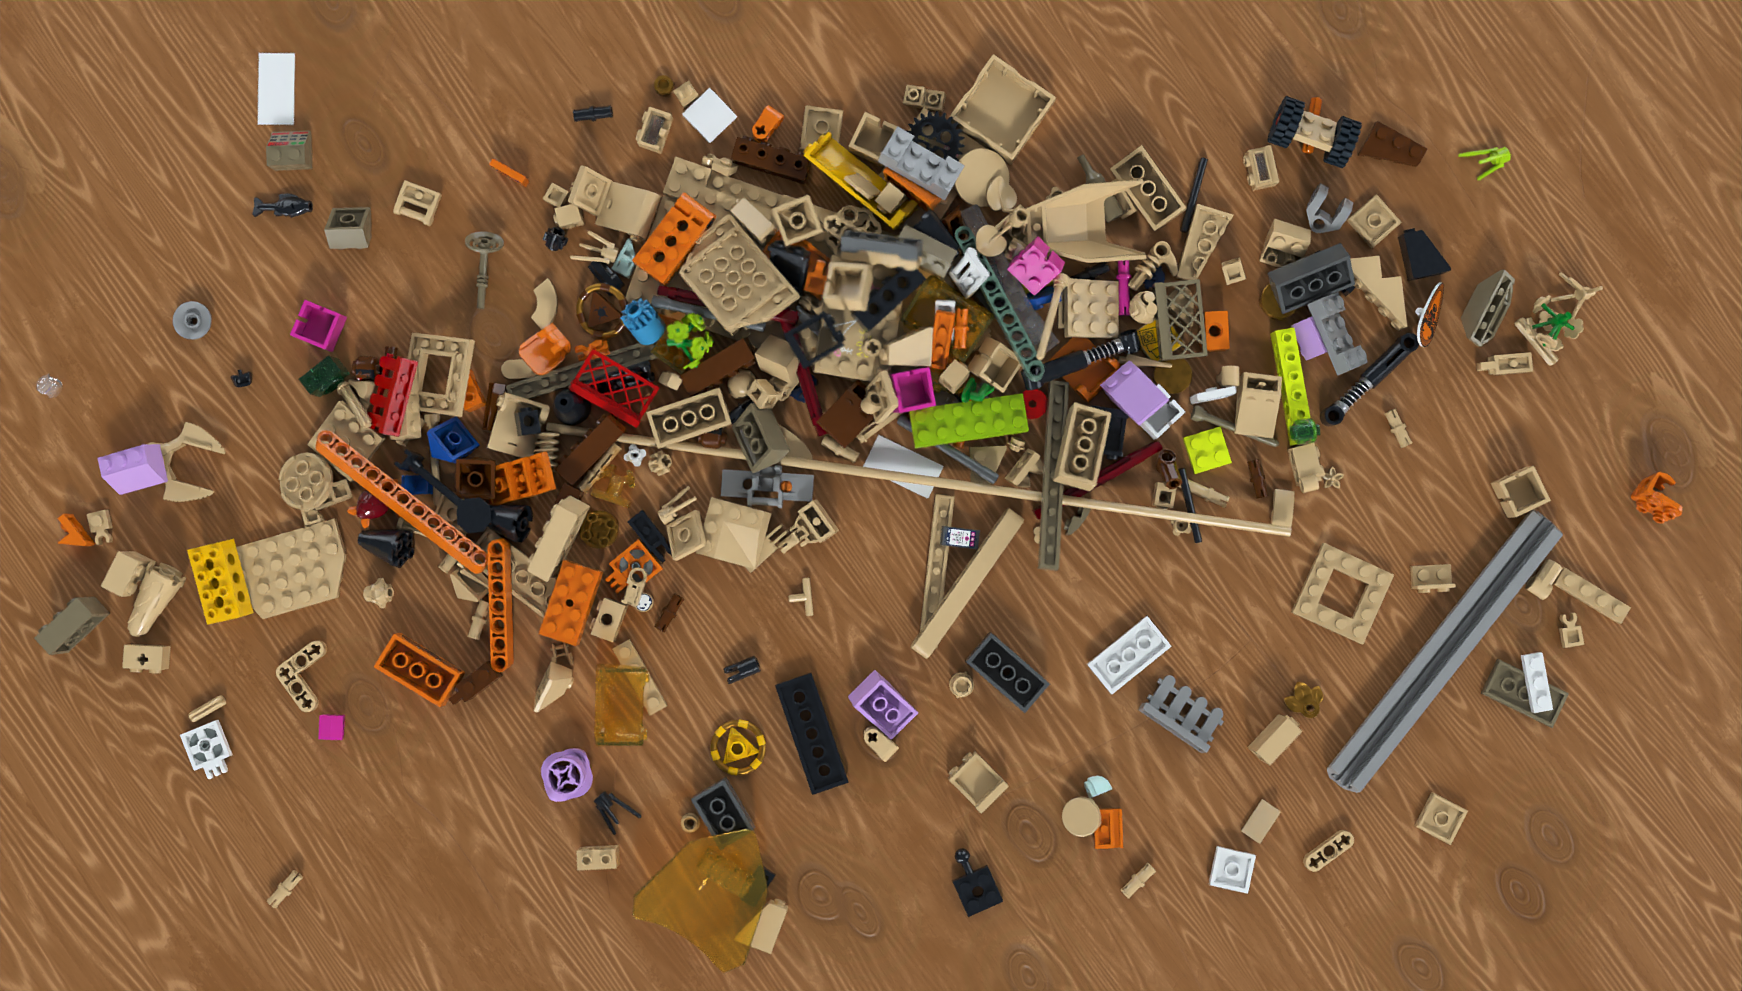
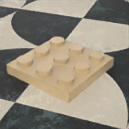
M1069 278L1068 286L1064 289V337L1118 339V281Z
M342 400L337 403L307 445L351 482L354 481L351 477L316 450L319 432L323 430L333 432L367 460H370L386 437L376 429L362 428L350 407ZM352 465V466L355 467V468H359V467H360V466H358V465Z

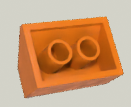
M888 167L883 170L887 183L890 182L910 200L913 199L926 212L930 209L934 211L942 199Z

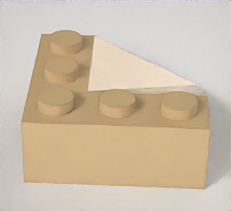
M711 497L703 526L706 546L697 550L696 553L756 569L771 513Z

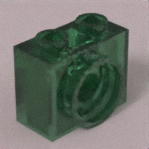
M328 355L298 380L309 394L321 397L336 390L338 385L344 382V378L350 373L338 358Z

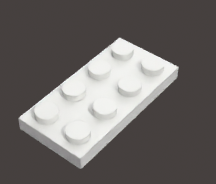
M1145 616L1087 663V665L1110 694H1113L1168 650L1171 645L1148 616Z

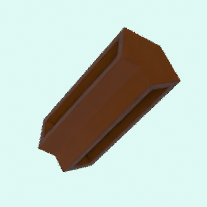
M489 383L482 430L492 431L498 410L496 402L499 395H503L504 392L507 393V385Z

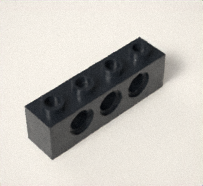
M898 266L895 269L897 273L893 277L887 276L881 282L883 285L878 290L874 288L870 292L867 310H854L851 316L865 332H870L926 280L918 269L906 270L904 267ZM899 277H902L906 282L904 288L899 287L897 284ZM885 290L891 293L890 301H886L883 298ZM871 303L877 306L875 314H871L868 310Z

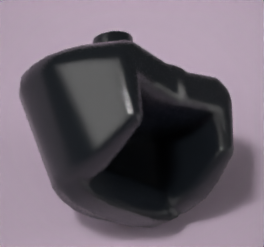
M241 369L237 370L239 375H232L230 377L235 387H245L252 383V373L246 372L242 374Z

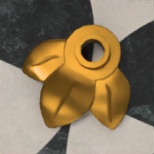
M1297 682L1294 688L1295 696L1284 698L1285 704L1292 712L1301 713L1306 718H1315L1320 712L1319 704L1323 700V692L1319 686L1310 689L1307 684ZM1308 705L1313 706L1314 710L1312 712L1307 710L1306 707Z

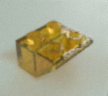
M666 329L651 350V353L682 375L689 368L684 369L683 367L691 363L682 347L677 348L676 345L668 347L667 339H669V333ZM688 333V335H689L688 338H689V339H694V338H695L693 335H691L690 333ZM687 347L688 351H689L690 354L692 355V352L690 351V347Z

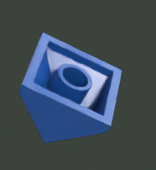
M456 416L427 432L431 456L456 464V459L466 458L480 446Z

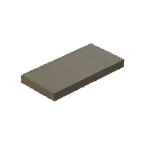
M1500 659L1496 660L1481 694L1550 728H1553L1569 693L1548 683L1553 710L1532 713L1524 671Z

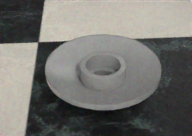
M194 301L185 302L174 312V329L183 338L190 340L199 339L206 335L211 327V314L207 307L201 303ZM197 318V323L194 325L193 319Z

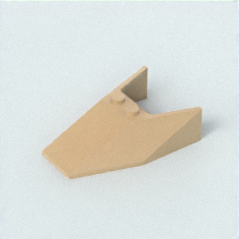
M1143 179L1083 184L1026 208L1029 213L1027 224L1028 244L1039 236L1050 247L1048 253L1054 251L1057 255L1087 263L1146 259L1145 252L1107 242L1104 201L1106 198L1136 185L1143 184Z

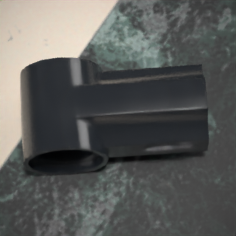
M593 261L588 266L600 283L612 285L618 290L625 286L606 263ZM606 292L610 297L613 296L612 293Z

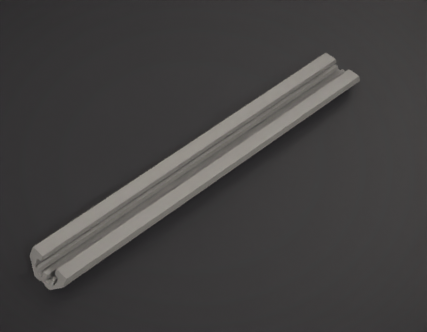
M1534 509L1528 512L1327 767L1330 779L1343 789L1355 793L1363 790L1563 536V533L1550 520Z

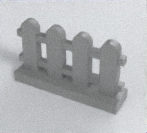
M1168 675L1163 679L1159 678L1157 683L1160 685L1153 696L1149 694L1146 698L1149 702L1142 703L1138 710L1200 753H1207L1211 747L1207 744V741L1212 742L1214 739L1211 736L1217 725L1221 726L1224 722L1221 720L1223 717L1222 709L1214 708L1210 712L1205 709L1207 700L1204 697H1198L1195 701L1189 698L1191 689L1188 686H1183L1177 690L1173 687L1176 682L1173 676ZM1172 692L1175 697L1168 707L1163 702L1168 694ZM1185 703L1191 705V708L1186 716L1183 717L1179 713ZM1160 708L1165 711L1164 714L1159 711ZM1201 714H1204L1207 718L1201 728H1199L1195 724ZM1175 719L1180 721L1181 724L1179 725L1178 723H1176ZM1191 730L1196 732L1197 735L1195 736L1194 734H1192Z

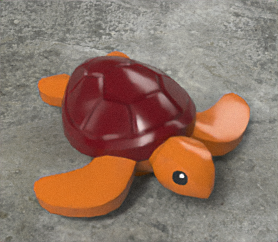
M368 477L370 480H375L374 477ZM365 489L358 498L357 506L350 507L347 512L361 518L363 528H367L370 525V519L383 516L387 513L389 507ZM383 489L386 492H390L389 489Z

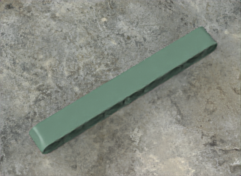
M959 227L955 232V241L960 246L959 250L962 256H964L968 248L971 247L976 250V241L969 227ZM967 234L969 238L967 240H960L959 236ZM978 253V259L990 274L979 288L1027 378L1034 382L1039 381L1044 375V365L1041 360L1037 359V352L985 256ZM992 283L996 288L990 291L985 286ZM997 300H1002L1004 302V306L996 307L994 305V302ZM1005 317H1011L1013 319V323L1005 324L1003 322V319ZM1018 333L1023 338L1020 341H1015L1012 339V336ZM1028 350L1032 355L1029 358H1024L1021 356V352ZM1033 367H1037L1040 369L1041 373L1039 375H1033L1031 374L1030 369Z

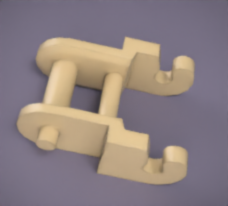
M564 642L563 645L559 646L552 644V648H550L554 655L552 662L557 663L556 658L566 655L570 665L574 664L572 653L568 652L567 647H569V644ZM564 648L565 653L557 654L556 650Z

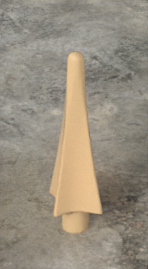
M1127 354V357H1119L1120 364H1125L1130 360L1137 367H1172L1171 363L1150 360L1132 354Z
M457 562V565L462 568L459 573L489 589L488 579L482 573H473L460 562Z

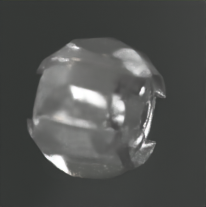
M46 374L38 379L36 389L41 394L45 393L49 398H54L61 393L63 384L59 379H54L50 377V374Z

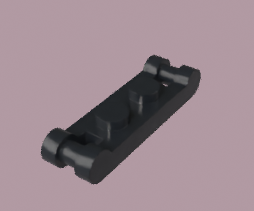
M643 361L626 367L637 374L638 372H643L644 374L640 376L650 382L656 379L654 373L650 370L651 365L649 361ZM619 370L607 373L609 378L620 375ZM606 374L594 377L595 381L606 379ZM631 375L623 377L625 387L637 385L635 377ZM621 378L610 380L612 391L623 388ZM588 379L584 383L593 382V379ZM607 381L596 384V386L601 385V388H598L599 392L606 393L610 391Z

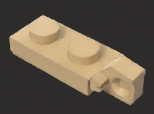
M1532 353L1487 357V362L1476 363L1477 371L1488 370V375L1533 372Z

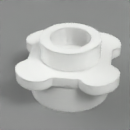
M631 444L628 453L624 455V460L630 461L634 466L638 467L641 465L643 457L646 456V451L637 448L635 444Z

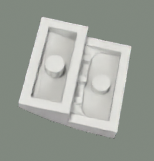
M710 88L682 113L708 143H711L737 118L732 110Z

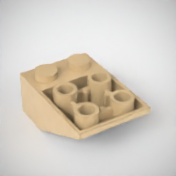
M1244 372L1239 377L1234 434L1273 438L1281 398L1282 377Z

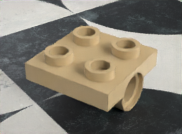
M880 371L865 388L867 396L861 401L862 410L867 414H873L875 423H883L899 406L888 371Z

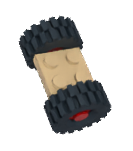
M1285 96L1273 119L1267 141L1287 148L1293 138L1299 142L1325 150L1323 162L1339 168L1345 167L1356 147V142H1358L1362 123L1345 116H1341L1338 122H1334L1331 119L1304 111L1305 102Z

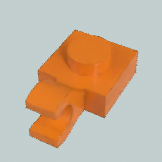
M817 260L815 272H808L804 291L823 296L827 282V276L822 275L825 261Z
M607 339L595 340L588 344L589 347L584 345L575 347V353L583 352V354L578 355L579 361H584L592 348L604 355L610 354ZM595 354L592 356V360L600 358Z

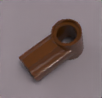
M1165 449L1159 453L1156 470L1161 474L1165 487L1176 489L1182 485V478L1175 462L1176 454L1172 450Z

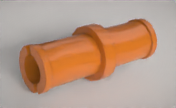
M956 309L954 348L966 349V337L969 331V327H967L969 310Z

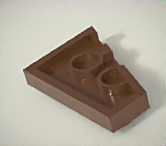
M1377 121L1357 156H1368L1378 160H1389L1394 163L1417 167L1424 157L1427 148Z

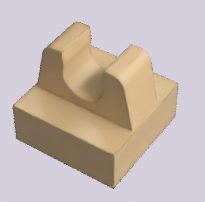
M687 81L673 91L684 108L699 98L690 81Z

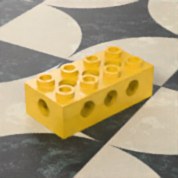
M234 539L187 550L207 625L254 613Z

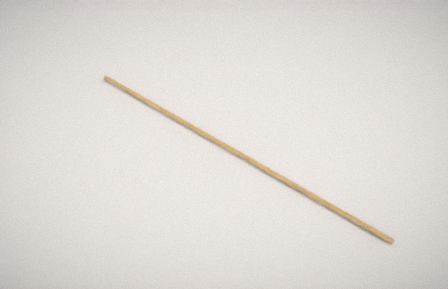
M549 422L546 427L547 432L583 437L590 429ZM623 433L616 440V442L657 447L654 437ZM684 441L663 447L665 449L746 460L741 449L720 447L719 449L706 448L698 443ZM785 456L780 462L776 463L778 465L1042 502V492L790 456ZM1063 495L1062 505L1288 537L1291 535V527Z

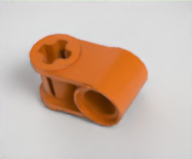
M767 105L752 128L754 140L757 143H761V141L767 142L782 123L784 115L770 105ZM764 130V134L758 135L757 131L762 132Z

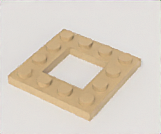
M412 332L408 359L418 361L417 375L420 411L462 417L475 344L474 340ZM428 354L452 357L445 395L422 392Z
M1322 543L1291 613L1363 645L1394 574L1326 543ZM1333 569L1367 584L1352 618L1319 604Z

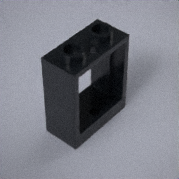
M823 311L784 334L803 369L844 347L843 342L846 339L840 330L836 331L833 325L836 322L831 313L826 314ZM824 319L837 344L814 358L807 360L794 335Z

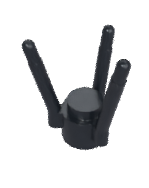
M604 791L593 802L596 804V808L600 811L613 835L616 834V831L605 813L606 811L615 824H619V821L609 809L613 806L612 800L636 817H642L634 809L616 798L612 792L608 795Z

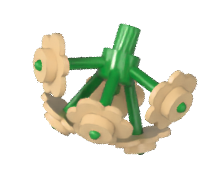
M1551 296L1540 297L1534 303L1533 313H1537L1543 308L1546 311L1540 312L1539 318L1541 320H1539V324H1535L1531 317L1527 318L1525 330L1532 338L1537 336L1541 346L1551 351H1559V349L1564 347L1561 344L1562 341L1557 338L1561 328L1563 327L1565 331V337L1576 339L1579 333H1582L1584 330L1582 327L1583 320L1572 318L1570 312L1564 314L1554 312L1553 309L1547 306L1551 301ZM1543 327L1545 331H1550L1548 335L1537 334L1536 328Z

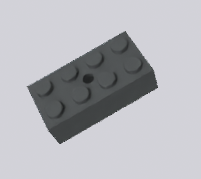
M991 632L987 634L965 660L966 663L1024 713L1050 685L1048 681ZM1004 668L1010 669L1009 675L1003 674Z

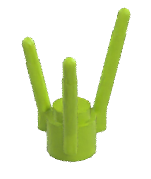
M1495 147L1458 154L1459 157L1491 153L1488 158L1479 160L1478 163L1482 164L1491 161L1495 166L1477 177V180H1481L1495 170L1504 167V163L1511 159L1507 147L1500 149Z

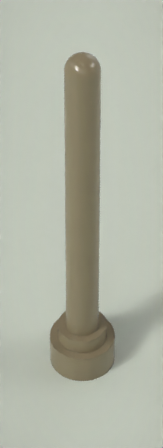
M1195 405L1191 413V420L1197 422L1205 420L1235 432L1234 423L1208 414L1203 407ZM1244 435L1273 447L1279 445V441L1274 438Z

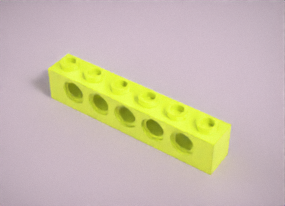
M1295 327L1276 330L1270 333L1277 375L1282 377L1281 398L1290 446L1303 444L1307 441L1309 443L1310 440L1314 442Z

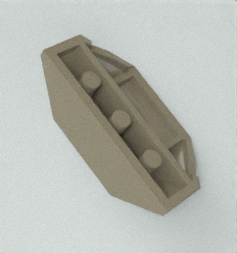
M1505 270L1498 271L1477 285L1461 316L1467 338L1478 347H1482L1484 343L1494 338L1511 304L1512 285L1515 283V278Z

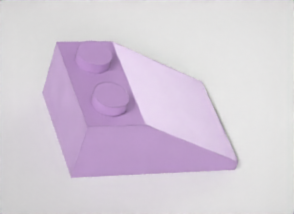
M1130 360L1100 385L1109 399L1139 426L1169 401L1162 391Z
M876 670L848 696L852 705L891 740L918 714V711Z

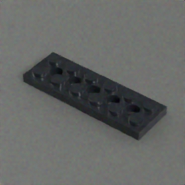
M812 672L776 684L775 687L812 795L849 783ZM796 692L804 693L805 700L803 702L795 701L794 694ZM803 710H808L811 713V718L807 721L802 720L800 717V713ZM810 728H814L818 733L814 739H810L806 735L807 730ZM817 746L824 750V754L821 757L813 755L812 751ZM821 765H827L830 768L828 775H821L819 773Z

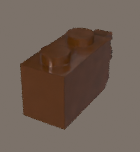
M491 661L485 662L456 685V688H454L456 693L449 698V701L453 705L460 700L464 702L469 701L503 675L501 672H496L492 669Z

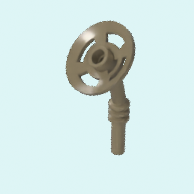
M475 232L466 236L465 245L469 249L480 253L479 275H477L478 279L476 281V286L478 287L477 309H484L485 292L488 287L487 279L489 278L487 276L488 253L502 249L504 240L494 233Z

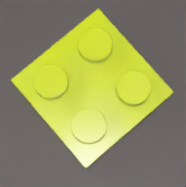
M1221 427L1183 438L1194 474L1232 463Z

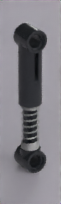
M1131 329L1121 332L1118 335V339L1112 340L1111 343L1107 342L1106 345L1102 344L1096 348L1092 347V350H1078L1043 363L1044 375L1039 381L1029 380L1022 369L1020 372L1026 390L1040 388L1044 383L1085 369L1091 362H1096L1098 359L1101 361V358L1106 359V356L1111 357L1112 354L1115 355L1122 352L1124 354H1132L1141 350L1142 347L1137 330ZM1033 367L1030 369V372L1033 375H1039L1041 373L1040 369L1037 367Z
M1406 333L1398 337L1360 375L1359 382H1356L1355 386L1348 390V393H1344V397H1340V400H1337L1335 404H1331L1328 408L1322 410L1320 413L1322 424L1334 426L1341 423L1346 412L1350 410L1349 407L1354 406L1353 403L1357 402L1358 398L1361 399V396L1365 395L1366 391L1368 392L1371 388L1374 389L1407 356L1417 350L1419 347L1417 335ZM1405 339L1409 340L1410 342L1409 348L1405 347L1404 345ZM1397 352H1399L1390 362L1387 363L1388 360H1390ZM1330 411L1335 414L1334 421H1331L1328 418V413Z

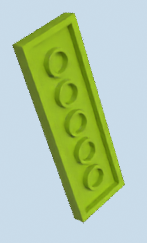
M1023 393L986 398L982 402L973 400L967 403L959 402L909 411L914 448L1029 431Z

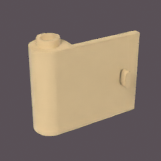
M611 182L595 224L625 232L631 235L630 239L637 242L646 240L661 196L648 190Z
M504 392L503 395L498 396L496 402L498 410L487 448L519 458L532 456L536 448L534 444L538 441V438L535 437L536 434L517 435L514 413H519L520 408L531 407L532 411L538 410L541 429L542 424L547 420L550 407ZM528 416L524 417V424L528 427L530 426L531 419Z

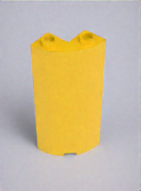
M830 132L826 135L822 134L813 144L810 143L803 151L805 158L893 230L899 228V225L903 224L917 209L918 203L913 199L910 201L907 199L893 214L889 212L884 214L877 208L878 203L875 201L877 197L867 199L859 191L855 190L854 187L844 180L845 176L859 173L881 192L888 183L834 140Z

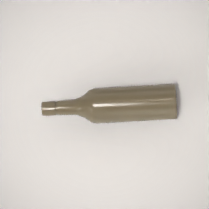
M1084 154L1077 158L1086 174L1085 184L1106 182L1101 174L1092 169ZM1114 195L1105 199V220L1109 223L1122 216L1124 212Z

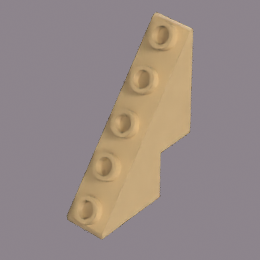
M1380 256L1352 258L1354 286L1365 293V297L1369 302L1376 304L1378 311L1392 321L1391 325L1399 331L1406 328L1407 320L1401 276L1382 278Z

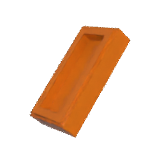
M496 159L491 160L489 165L493 169L527 187L529 180L524 175Z

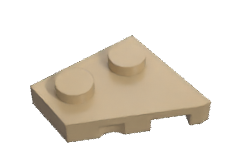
M1007 446L969 447L970 458L996 473ZM970 469L971 482L991 484Z

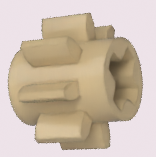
M659 451L650 455L651 460L648 464L651 472L657 473L660 476L671 471L669 467L672 464V460L669 454H663V451Z

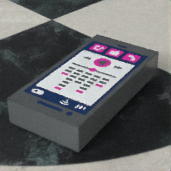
M942 526L940 545L978 550L980 530Z

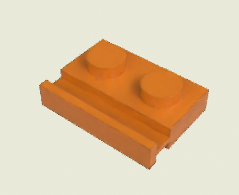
M1099 809L1101 825L1094 832V848H1123L1122 809Z

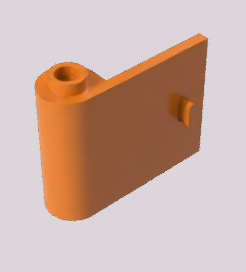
M1072 337L1048 361L1078 350H1092V347L1096 348V346L1088 338ZM1106 357V359L1101 358V361L1099 359L1096 362L1093 361L1087 368L1062 378L1065 382H1069V386L1085 402L1089 403L1102 390L1100 385L1120 369L1121 364L1114 357L1111 359L1109 357Z

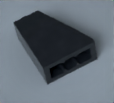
M1407 229L1403 231L1404 234L1398 237L1407 281L1441 275L1451 271L1449 264L1423 230Z

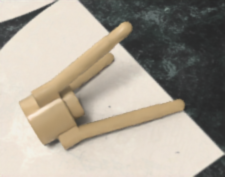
M588 231L589 235L607 246L603 245V249L580 243L579 246L601 253L600 256L604 258L570 256L571 259L609 264L610 262L615 263L619 248L614 247L615 243H611L599 235Z
M689 486L678 493L667 504L661 506L662 509L658 511V515L665 525L681 518H675L678 516L676 511L697 499L693 497L675 508L671 506L690 489Z

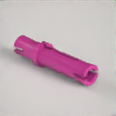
M1124 260V265L1123 261H1118L1116 280H1118L1119 316L1124 315V308L1125 316L1130 315V287L1128 283L1130 282L1131 275L1129 274V260Z

